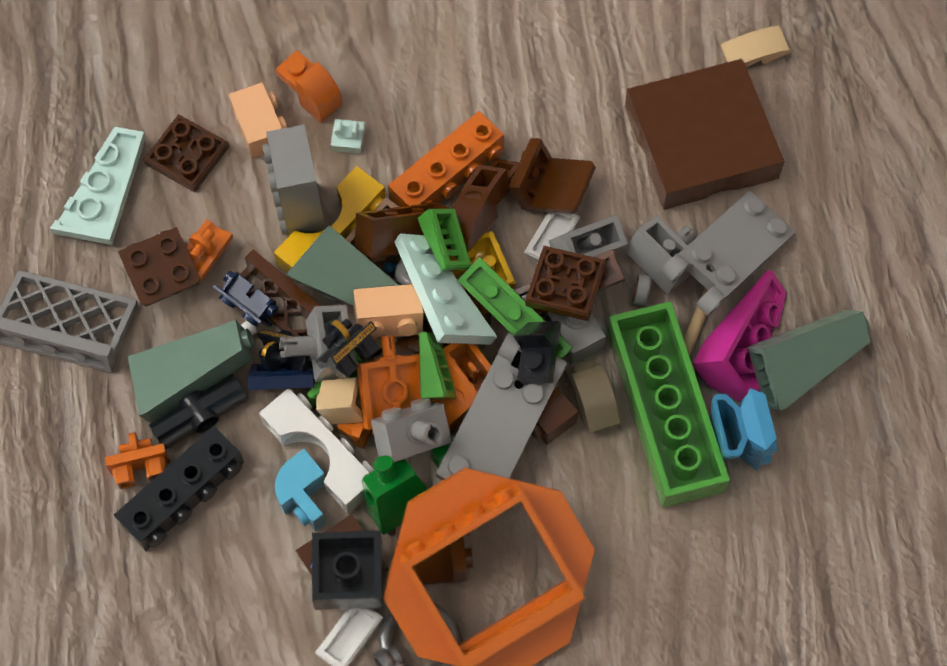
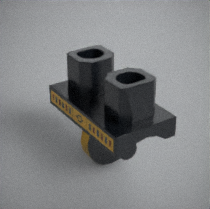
M335 319L329 320L324 326L327 336L323 338V343L331 347L315 361L320 368L330 367L339 378L350 376L358 367L349 355L353 350H355L360 359H367L379 349L374 337L371 335L377 329L372 321H368L364 326L355 324L352 327V323L348 319L341 323Z
M264 329L258 333V338L264 345V348L259 351V357L266 369L278 370L280 367H286L304 372L310 368L309 356L281 357L280 352L284 351V349H279L280 337H296L291 331L282 330L274 332Z

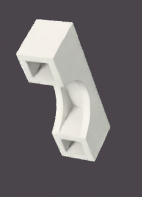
M288 388L259 412L261 421L283 446L296 442H307L318 446L328 455L330 466L324 480L326 492L349 514L365 500L362 478L374 469L365 460L360 463L353 456L355 453L353 447L344 438L338 440L331 433L334 430L331 424L322 415L317 418L310 411L312 405L301 393L295 395Z

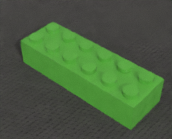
M672 302L609 316L607 334L661 507L666 508L725 493L730 479Z

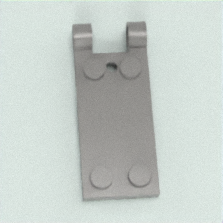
M748 191L680 253L675 254L660 272L673 283L685 271H688L708 290L696 305L709 316L789 241L796 231L751 191Z
M508 332L435 476L444 480L467 467L509 478L567 362L556 357L553 383L523 384V388L517 389L514 383L519 381L517 379L518 369L511 366V363L520 346L514 339V335Z

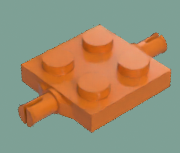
M395 335L380 337L383 356L373 361L356 363L358 366L357 375L363 427L367 430L372 429L371 420L381 417L382 411L396 407L402 410L411 407L410 403L412 401L421 399L420 354L405 356L396 354Z

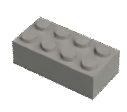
M305 124L267 131L268 144L262 145L282 235L288 234L290 236L294 231L317 233L325 230Z

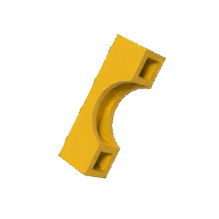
M358 166L336 187L338 201L342 209L338 219L331 227L345 239L356 227V213L375 210L386 197L385 187ZM294 231L273 252L277 266L288 273L323 231L317 233Z

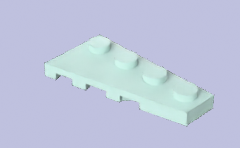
M120 127L113 128L96 155V162L89 173L85 172L80 180L81 185L73 198L70 197L66 202L63 214L59 220H55L50 228L52 234L108 245L113 244L146 140L144 132Z
M400 233L394 243L437 342L491 345L497 338V335L457 281L452 271H442L425 236Z

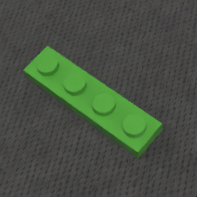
M480 257L457 280L513 335L528 322H546L533 308L527 307L525 300ZM559 336L557 357L563 359L573 347L564 338Z

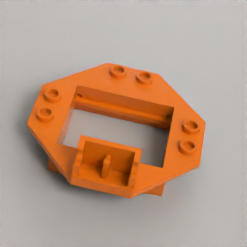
M464 467L407 502L383 600L416 655L420 658L455 666H533L570 643L580 603L585 599L583 592L595 549L560 490ZM520 503L563 576L564 581L459 644L413 566L515 504Z

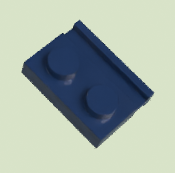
M309 361L310 368L304 372L286 367L270 370L266 369L262 364H252L249 376L247 377L248 390L314 387L315 379L312 361Z

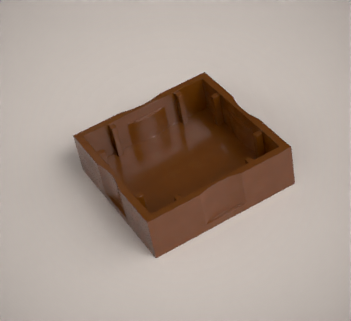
M743 58L627 89L625 110L637 142L647 157L649 174L663 210L699 201L718 192L739 190L779 179L785 161Z

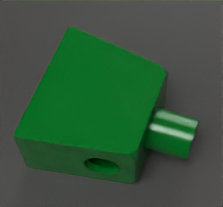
M388 455L378 457L373 464L375 470L362 478L368 515L383 535L402 524L407 502L428 490L405 459L394 462Z

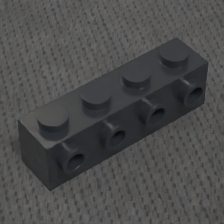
M212 426L117 511L114 517L145 551L150 547H157L166 539L167 532L176 524L184 523L191 516L194 507L201 501L206 502L211 499L216 493L217 487L225 479L230 480L240 472L241 465L244 463L240 451L215 426Z

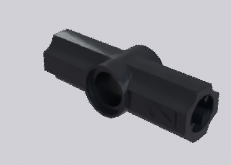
M232 374L204 392L198 390L188 394L178 403L176 409L149 424V427L159 444L164 443L165 449H168L192 433L200 434L209 430L219 421L220 416L245 402L248 398L242 386Z

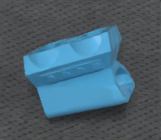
M750 388L739 406L727 394L714 395L711 402L710 421L723 460L741 458L756 471L762 465L772 463V454L777 452V437L766 394Z

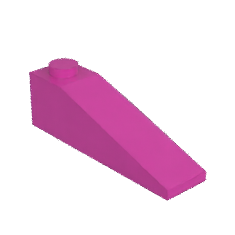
M772 270L766 271L708 336L692 363L707 386L727 394L739 402L747 395L750 388L760 392L748 346L772 338L773 329L780 325L787 292Z

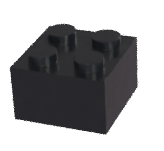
M381 530L312 533V602L315 610L384 608Z

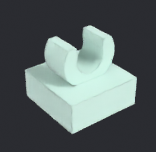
M335 119L330 145L331 151L361 154L366 128L365 122Z

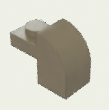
M593 360L590 362H580L574 367L564 369L566 381L576 396L580 418L589 433L620 423L613 389L602 364L597 365Z

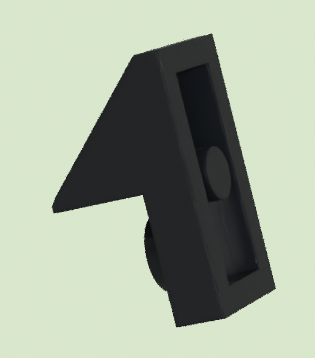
M559 321L528 322L514 334V339L522 348L517 376L521 384L553 383L561 329Z

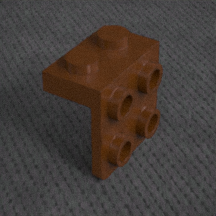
M530 138L526 149L521 155V160L515 174L510 179L509 189L522 210L574 214L580 207L596 167L592 161L552 158L542 139Z
M177 227L162 231L149 239L133 243L125 249L118 251L137 297L143 306H150L197 286L200 282L199 275Z
M399 525L398 527H396V539H397V541H398V537H399L401 525ZM464 536L417 563L413 568L423 585L467 581V569L473 568L472 548H465Z

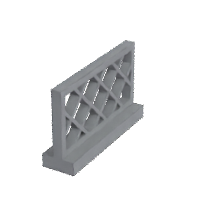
M19 270L0 307V344L112 373L116 364L115 355L137 309L138 303L134 299ZM23 282L35 284L39 289L23 297L19 292ZM56 291L66 292L68 298L51 304L47 295ZM43 297L47 307L30 313L26 304ZM87 298L96 301L97 306L83 312L80 311L77 302ZM73 305L77 314L60 321L56 311ZM20 306L23 307L26 316L16 320L6 318L9 311ZM115 306L126 308L124 315L112 320L106 311ZM102 312L107 322L90 329L85 319ZM52 314L56 322L53 325L42 328L36 325L35 320ZM81 321L86 330L73 336L67 334L64 328ZM109 329L112 330L114 337L110 345L96 341L94 336Z

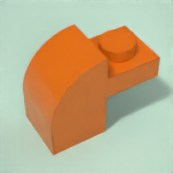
M298 50L275 69L276 75L298 93L300 106L320 123L342 105L340 90L331 75L320 63L316 62L313 64Z

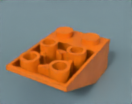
M451 343L443 348L453 381L456 399H430V401L444 404L449 432L462 424L491 368L490 363L475 344Z

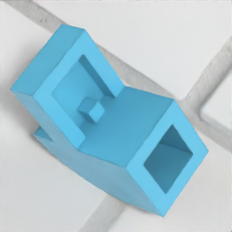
M305 449L301 450L281 467L275 480V492L284 514L295 508L293 513L301 524L306 526L309 523L317 531L326 522L323 513L309 496L324 486L325 474Z

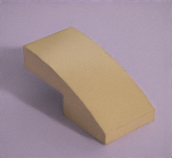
M779 25L756 30L720 44L728 62L743 58L746 67L759 61L765 65L791 52Z

